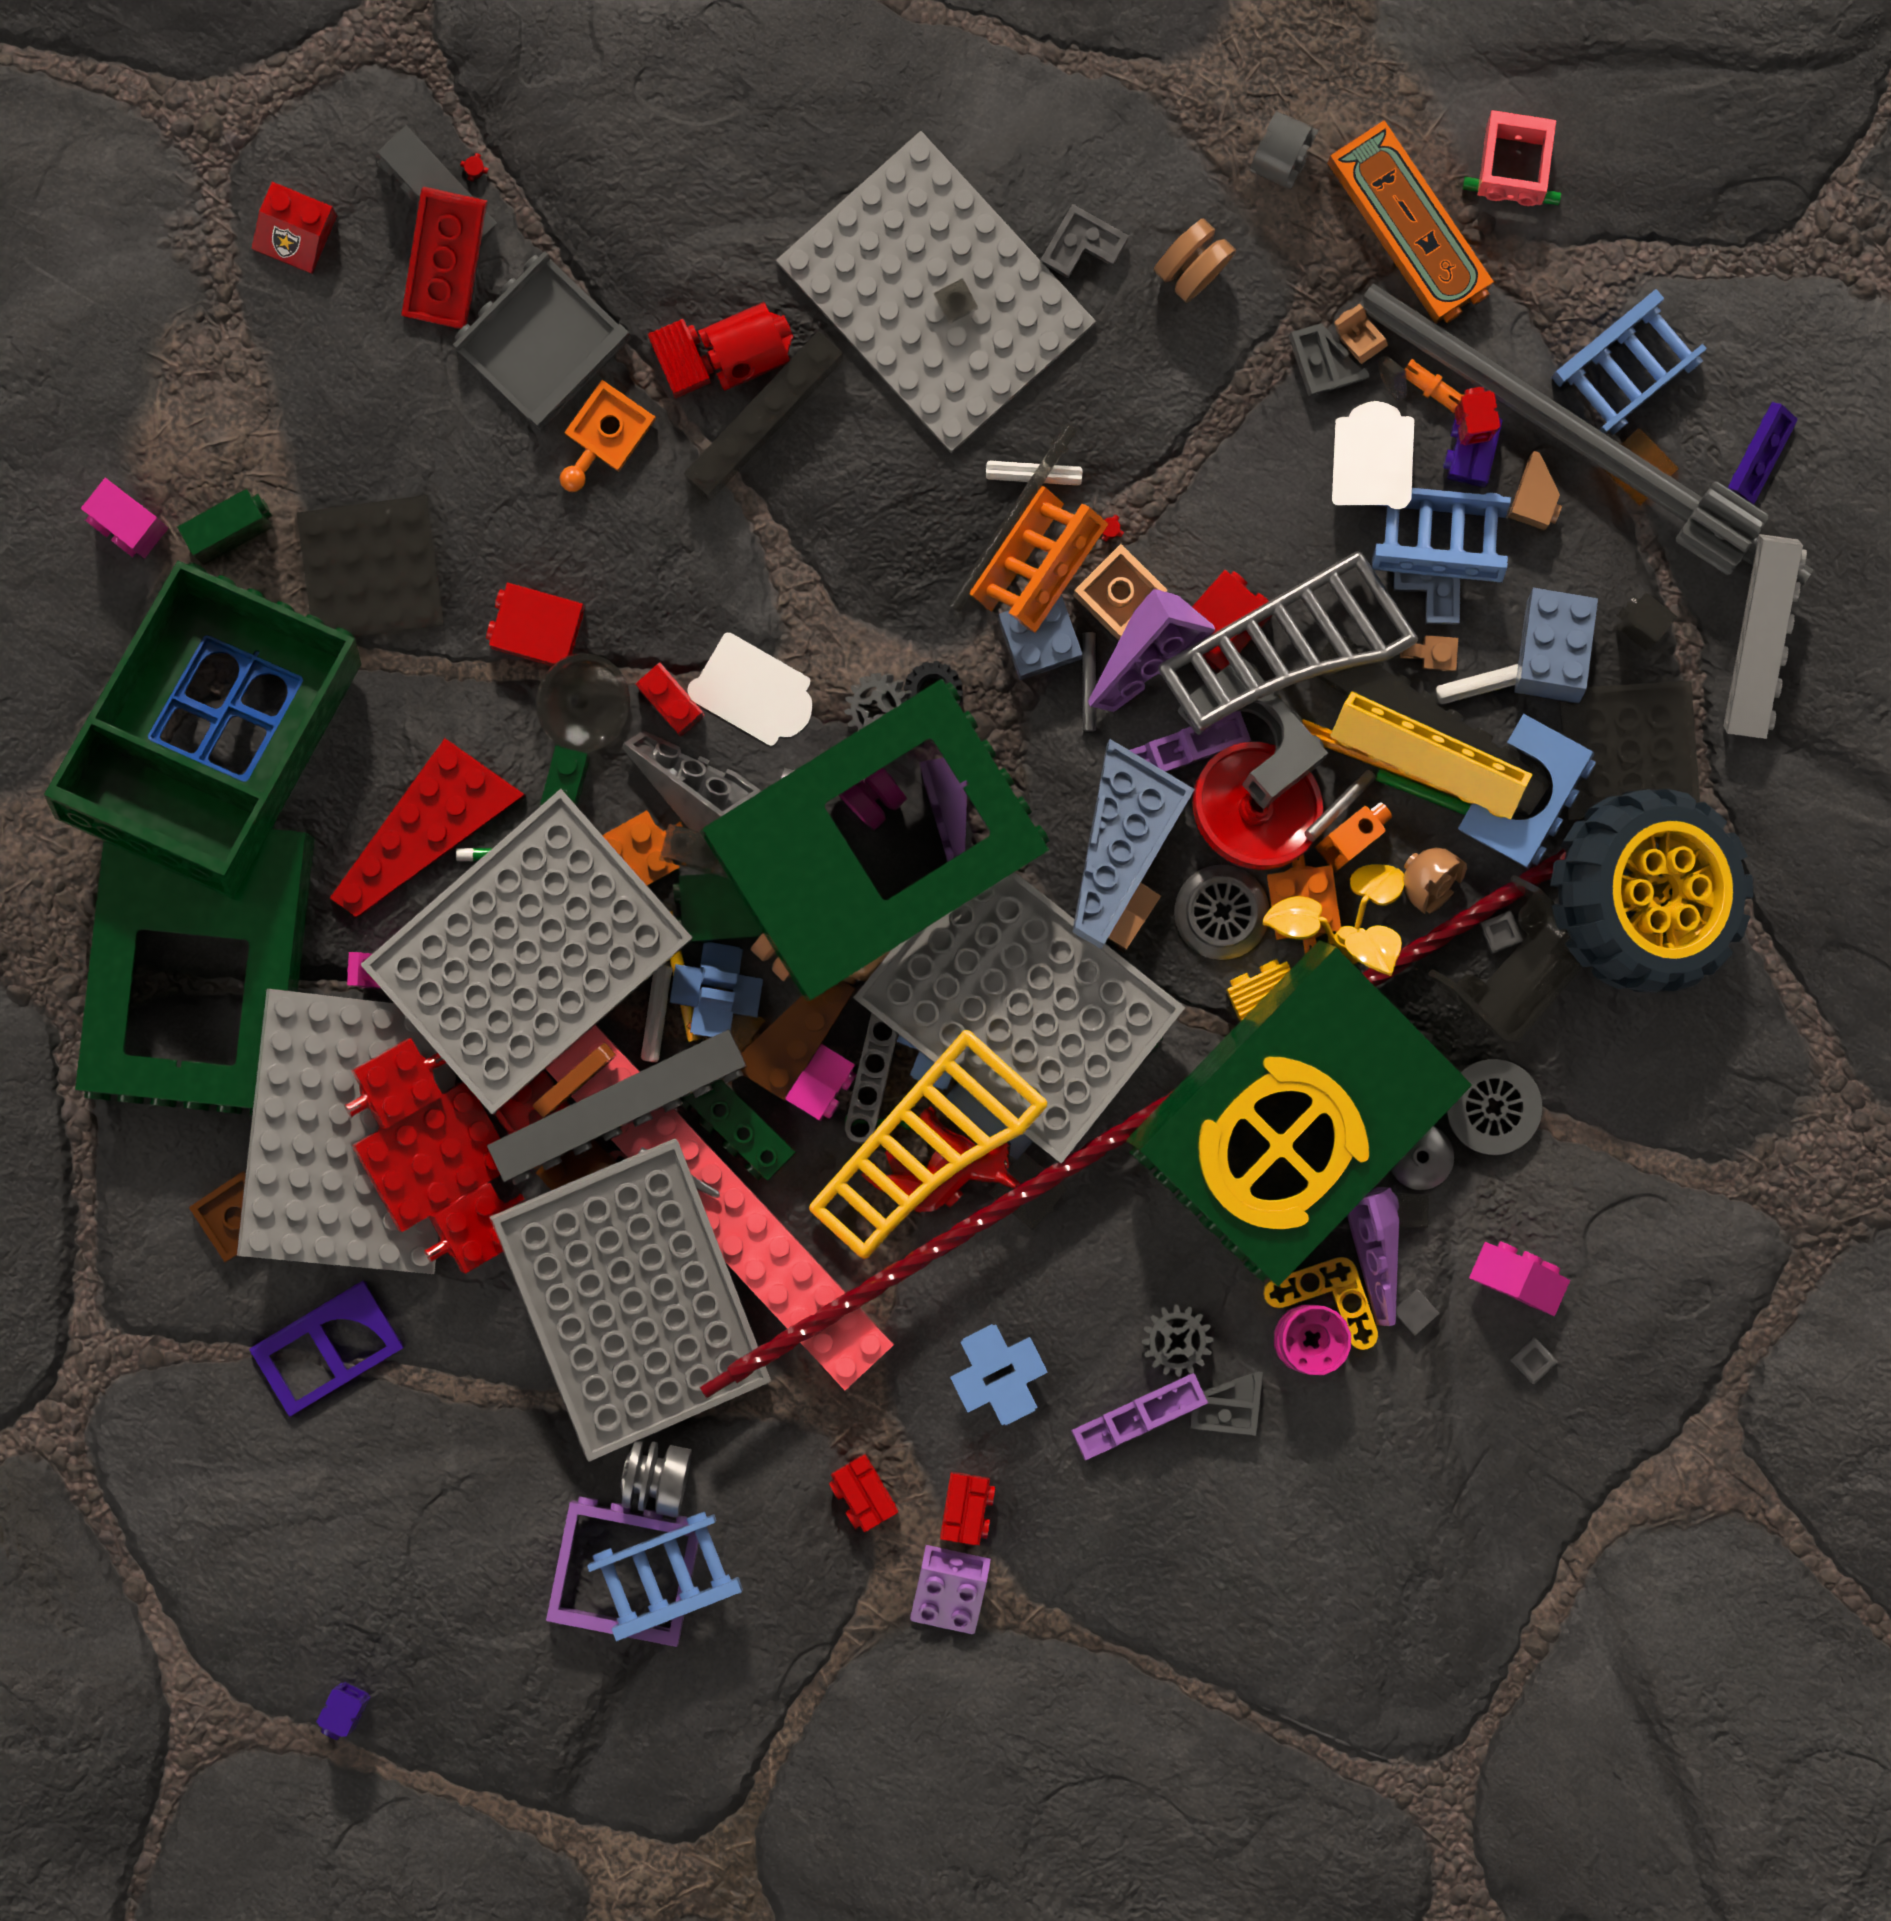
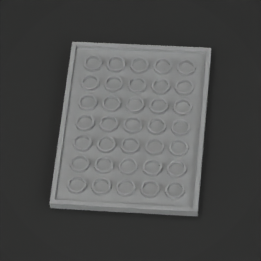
M922 131L917 133L776 259V263L950 453H953L1096 324L1094 318Z
M560 789L360 965L489 1112L495 1114L693 938L563 790Z
M1014 872L893 948L853 998L934 1063L964 1030L971 1031L1046 1099V1109L1023 1134L1062 1164L1185 1007L1106 944L1100 949L1073 933L1075 919ZM966 1047L956 1058L955 1062L1018 1119L1031 1106L1023 1096L969 1047Z
M267 989L237 1256L434 1274L436 1259L430 1262L424 1250L438 1243L439 1235L429 1217L403 1232L398 1231L352 1147V1144L380 1128L368 1108L351 1118L347 1113L350 1110H346L344 1107L345 1104L361 1096L359 1084L351 1071L408 1038H412L419 1053L426 1059L438 1053L395 1003ZM447 1063L433 1070L434 1080L441 1093L455 1086L456 1073Z
M674 1138L490 1217L588 1461H592L771 1382L767 1368L764 1366L755 1370L739 1383L734 1381L708 1398L704 1396L700 1389L702 1385L727 1371L729 1365L756 1349L758 1345L677 1139Z

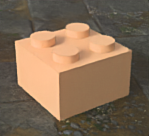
M1120 544L1074 590L1073 596L1119 641L1132 614L1144 601L1145 597L1153 589L1167 592V589Z

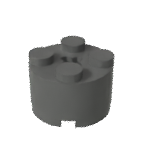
M1276 111L1266 129L1267 132L1263 140H1261L1250 171L1283 187L1292 189L1298 174L1301 173L1307 161L1309 147H1312L1319 130Z

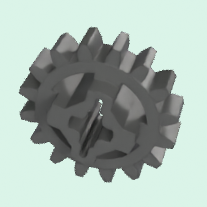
M873 673L871 677L864 676L859 678L860 684L850 687L854 696L845 698L851 704V708L844 712L853 717L848 726H857L859 728L857 731L883 716L882 711L887 713L907 701V697L912 693L911 690L902 691L901 688L904 681L896 680L893 682V674H884L882 677L881 673ZM876 687V690H872L871 696L867 697V693Z
M1178 1305L1173 1306V1313H1168L1162 1307V1317L1157 1318L1151 1315L1150 1319L1154 1325L1152 1327H1143V1330L1149 1333V1338L1142 1339L1141 1343L1150 1347L1144 1353V1356H1154L1155 1360L1151 1365L1153 1368L1158 1367L1160 1364L1164 1365L1163 1374L1165 1375L1170 1372L1171 1368L1175 1369L1177 1377H1181L1182 1369L1184 1368L1190 1374H1193L1194 1368L1192 1365L1197 1363L1203 1367L1205 1363L1201 1359L1202 1354L1211 1355L1212 1353L1209 1349L1205 1348L1206 1343L1214 1341L1212 1337L1205 1336V1332L1211 1326L1210 1324L1201 1326L1199 1322L1202 1320L1203 1315L1199 1313L1192 1317L1191 1307H1187L1184 1313L1180 1312ZM1174 1318L1187 1320L1181 1327H1171L1166 1322ZM1188 1329L1182 1339L1185 1343L1184 1347L1176 1346L1166 1353L1170 1348L1169 1345L1172 1343L1169 1336L1172 1333L1179 1335ZM1195 1330H1197L1199 1335L1197 1351L1192 1347L1191 1335ZM1157 1331L1163 1335V1346L1159 1351H1157L1155 1345ZM1176 1354H1183L1189 1359L1181 1363L1167 1361Z

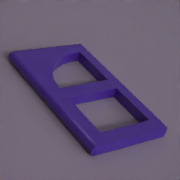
M362 1280L251 1347L250 1353L255 1358L290 1417L403 1349L404 1346L368 1288L367 1282ZM336 1319L359 1322L373 1330L387 1347L352 1368L347 1369L323 1329L322 1324ZM309 1332L335 1378L296 1400L270 1355Z

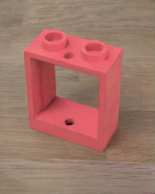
M1492 110L1486 126L1477 195L1485 196L1491 201H1517L1523 206L1542 205L1548 188L1556 120ZM1496 138L1543 145L1538 183L1491 175Z

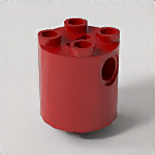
M764 302L698 330L705 349L708 347L712 348V350L706 353L713 369H721V372L716 374L724 391L790 363L788 351L794 339L790 326L784 315L779 316L769 312Z

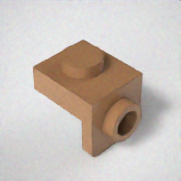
M1361 304L1345 311L1334 322L1339 340L1361 364L1388 346L1386 338L1367 318L1365 309Z

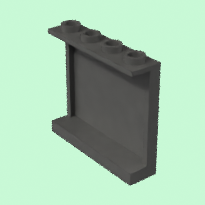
M545 251L540 256L534 255L526 262L523 267L525 271L517 280L511 278L500 291L502 295L494 303L492 301L487 302L478 312L479 318L471 326L467 324L459 330L455 336L457 341L453 344L456 351L539 431L631 340L630 333L620 323L617 324L549 258Z

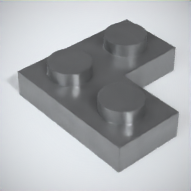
M1072 204L1040 261L1066 278L1070 277L1084 251L1113 267L1127 243L1129 235Z

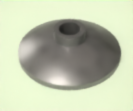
M1432 1127L1391 1169V1172L1400 1183L1411 1189L1426 1190L1434 1188L1449 1176L1453 1168L1454 1151L1452 1144L1441 1130ZM1421 1150L1426 1151L1428 1154V1160L1425 1163H1420L1416 1157L1417 1153Z

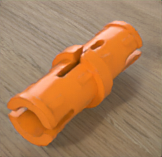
M1411 359L1407 368L1400 375L1424 391L1423 395L1429 398L1431 396L1452 413H1454L1461 397L1464 396L1443 382L1441 375H1433L1415 362L1414 359Z

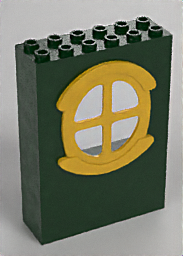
M1319 940L1126 1141L1133 1147L1129 1153L1139 1163L1150 1171L1154 1168L1156 1171L1152 1175L1173 1194L1176 1191L1179 1192L1175 1198L1188 1211H1191L1195 1216L1202 1215L1198 1221L1208 1231L1219 1239L1222 1236L1224 1237L1221 1243L1242 1262L1247 1259L1243 1265L1256 1278H1259L1264 1284L1270 1280L1279 1287L1463 1096L1472 1084L1337 947ZM1298 1091L1309 1095L1312 1099L1311 1106L1283 1134L1276 1133L1254 1110V1105L1258 1100L1273 1093ZM1326 1113L1333 1123L1334 1146L1326 1168L1322 1172H1315L1294 1151L1292 1145L1320 1114ZM1240 1119H1246L1269 1142L1270 1146L1267 1152L1241 1178H1235L1230 1172L1228 1165V1144L1236 1123ZM1279 1157H1284L1308 1181V1186L1304 1191L1280 1200L1259 1199L1250 1192L1252 1184Z

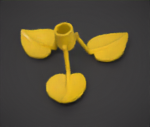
M1380 864L1362 866L1354 871L1350 878V888L1356 895L1364 897L1360 903L1355 927L1343 926L1336 934H1333L1327 919L1320 917L1322 913L1321 904L1314 899L1302 896L1290 897L1275 904L1264 916L1263 925L1273 928L1283 936L1302 940L1316 935L1320 930L1321 924L1328 935V943L1334 944L1352 964L1359 961L1373 970L1391 976L1402 947L1399 934L1393 929L1378 925L1372 926L1365 931V929L1361 928V924L1369 900L1377 905L1385 906L1393 903L1400 897L1404 889V874L1399 868Z

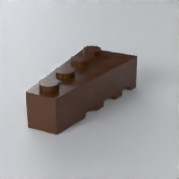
M842 980L811 1001L806 1002L802 995L741 1053L747 1065L746 1068L741 1070L743 1075L782 1100L787 1101L785 1098L802 1071H805L819 1046L827 1038L856 992V989Z

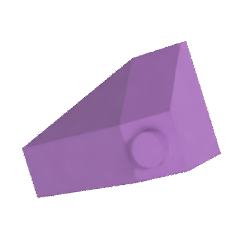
M1153 589L1132 614L1088 700L1090 707L1111 712L1116 711L1145 689L1144 683L1160 674L1159 665L1210 636L1216 630L1214 625L1178 595Z
M938 758L920 762V771L947 862L965 852L967 794L963 788L967 784L966 780L959 783L945 759Z
M1391 1187L1373 1188L1347 1215L1376 1325L1392 1326L1396 1322L1399 1217L1397 1211L1399 1210V1203Z

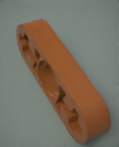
M603 1043L533 1105V1108L542 1118L549 1116L610 1063L616 1054L606 1043Z

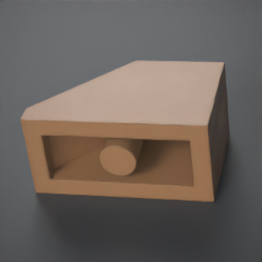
M1533 451L1529 456L1508 518L1545 530L1550 523H1556L1562 505L1557 504L1560 494L1539 452Z

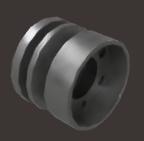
M639 1439L635 1441L626 1457L622 1474V1507L631 1508L634 1494L640 1495L638 1510L643 1511L649 1497L656 1498V1514L678 1518L692 1449L670 1445L664 1459L658 1458L657 1442L651 1443L648 1456L643 1455L644 1440Z

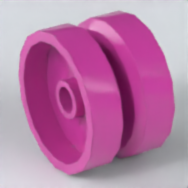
M884 768L879 769L838 795L873 831L886 820L884 811L875 802L877 799L888 809L897 810L907 800L905 794L895 784V780Z

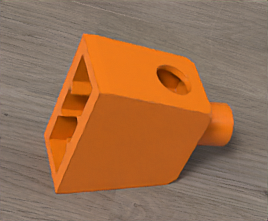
M1381 802L1371 810L1364 806L1325 837L1315 848L1329 866L1332 865L1334 872H1337L1386 832L1383 825L1392 818V814Z

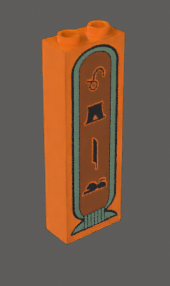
M1385 120L1330 155L1327 164L1435 324L1443 319L1446 323L1452 321L1463 312L1461 307L1470 301L1473 305H1476L1490 295L1488 289H1490L1494 281Z

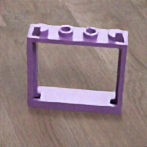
M579 1496L578 1501L572 1500L569 1504L546 1621L613 1634L612 1627L618 1624L615 1617L560 1607L578 1515L665 1532L688 1525L687 1517L678 1515L675 1521L664 1519L663 1515L656 1514V1510L644 1509L643 1514L630 1512L631 1508L622 1507L620 1503L612 1502L611 1508L599 1506L598 1499ZM694 1531L685 1534V1536L689 1537L684 1562L691 1580L699 1545ZM680 1586L678 1587L676 1601L681 1599L679 1595L682 1592ZM684 1615L672 1619L670 1628L654 1626L631 1635L629 1638L677 1647Z

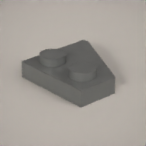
M1322 323L1293 331L1288 335L1308 396L1361 382L1370 377L1368 371L1365 368L1361 369L1348 356L1350 353L1342 344L1337 343L1333 339L1332 334Z
M1256 1371L1203 1391L1208 1404L1191 1411L1190 1429L1256 1436L1263 1372Z

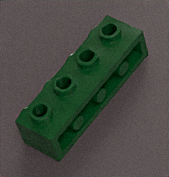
M722 1079L711 1084L713 1087L712 1091L698 1098H695L693 1093L681 1098L682 1106L687 1111L693 1107L702 1116L698 1122L710 1134L717 1131L725 1138L721 1144L734 1157L740 1153L749 1162L745 1168L758 1181L762 1177L769 1181L796 1153Z

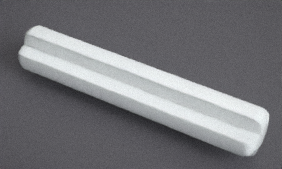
M988 461L986 464V478L989 480L1081 485L1082 468L1076 466Z
M1518 664L1439 685L1436 687L1437 699L1440 704L1444 705L1513 686L1516 683Z
M665 965L653 973L641 1052V1059L648 1062H658L672 974L671 967Z

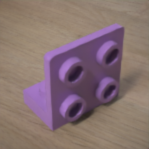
M926 1545L910 1620L974 1634L991 1559Z

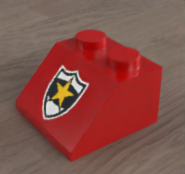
M272 181L259 210L251 249L313 274L338 215L333 206Z

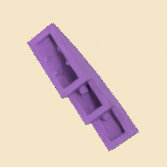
M1236 711L1217 721L1200 735L1192 727H1188L1130 751L1163 771L1170 772L1216 755L1232 745L1250 742L1251 739L1241 712Z
M1193 1373L1071 1430L1086 1461L1208 1404Z

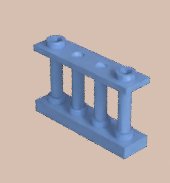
M1657 289L1566 362L1551 377L1559 387L1567 381L1570 385L1575 384L1607 422L1599 430L1604 434L1608 431L1612 435L1616 434L1628 424L1625 417L1682 370L1690 373L1703 362L1700 356L1707 348L1702 344L1691 352L1659 314L1661 310L1658 306L1662 303L1664 297ZM1641 320L1646 324L1649 322L1680 358L1681 362L1668 373L1634 335L1636 331L1633 327ZM1618 340L1620 344L1625 343L1657 381L1645 392L1641 393L1609 355L1611 351L1608 347ZM1591 361L1596 365L1599 363L1630 399L1631 403L1618 414L1584 376L1586 372L1583 368Z
M1412 488L1411 500L1405 508L1419 509L1418 543L1416 547L1398 544L1400 509L1391 508L1389 505H1378L1387 506L1385 543H1376L1372 557L1373 570L1502 582L1507 570L1508 556H1501L1496 553L1498 517L1506 518L1511 497H1503L1497 493L1482 495ZM1433 511L1452 513L1449 550L1433 549L1431 547ZM1465 514L1485 516L1482 553H1471L1463 550Z
M701 1512L687 1518L688 1525L614 1554L610 1548L593 1555L594 1562L587 1565L589 1572L601 1568L619 1615L616 1618L618 1624L612 1627L616 1641L742 1592L743 1588L739 1577L731 1579L729 1574L725 1575L707 1526L717 1521L715 1515L707 1517L705 1512ZM693 1531L696 1534L713 1578L710 1581L712 1587L701 1592L698 1586L694 1587L676 1541V1538ZM662 1543L682 1591L679 1593L681 1599L668 1604L667 1599L662 1598L644 1551ZM629 1556L633 1557L651 1604L648 1606L650 1612L637 1616L635 1611H631L613 1564Z

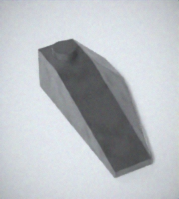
M646 731L640 732L623 744V750L680 819L703 840L704 838L700 833L703 827L761 792L760 789L738 773L729 769L724 773L708 766L710 760L701 756L696 760L681 753L679 746Z

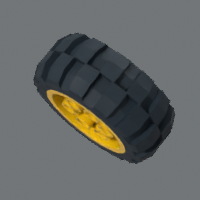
M1671 789L1628 791L1621 796L1607 797L1589 808L1584 816L1586 821H1576L1560 847L1567 851L1564 860H1556L1552 871L1550 886L1558 887L1559 904L1551 905L1556 927L1559 930L1567 929L1570 939L1565 943L1567 948L1582 967L1593 966L1591 972L1598 980L1617 989L1629 988L1634 992L1678 991L1697 985L1704 975H1713L1733 954L1728 945L1730 942H1740L1751 917L1743 913L1745 900L1753 898V877L1751 874H1744L1741 860L1748 856L1739 837L1735 833H1725L1723 828L1727 821L1706 802L1696 803V800L1690 794ZM1625 867L1633 872V874L1623 875ZM1671 888H1672V895L1669 894V890H1670ZM1636 911V913L1629 920L1626 915V912Z

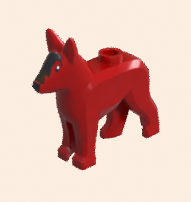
M932 1106L926 1108L918 1116L960 1155L976 1146L970 1139L963 1135H958L945 1127L935 1116L936 1110ZM1010 1141L964 1167L936 1188L914 1211L934 1212L944 1204L951 1208L964 1195L960 1189L969 1180L995 1182L1015 1188L1020 1183L1009 1173L1011 1167ZM886 1150L884 1153L893 1174L886 1176L909 1196L923 1182ZM935 1151L927 1165V1169L934 1174L949 1162ZM861 1174L874 1187L884 1192L866 1174Z

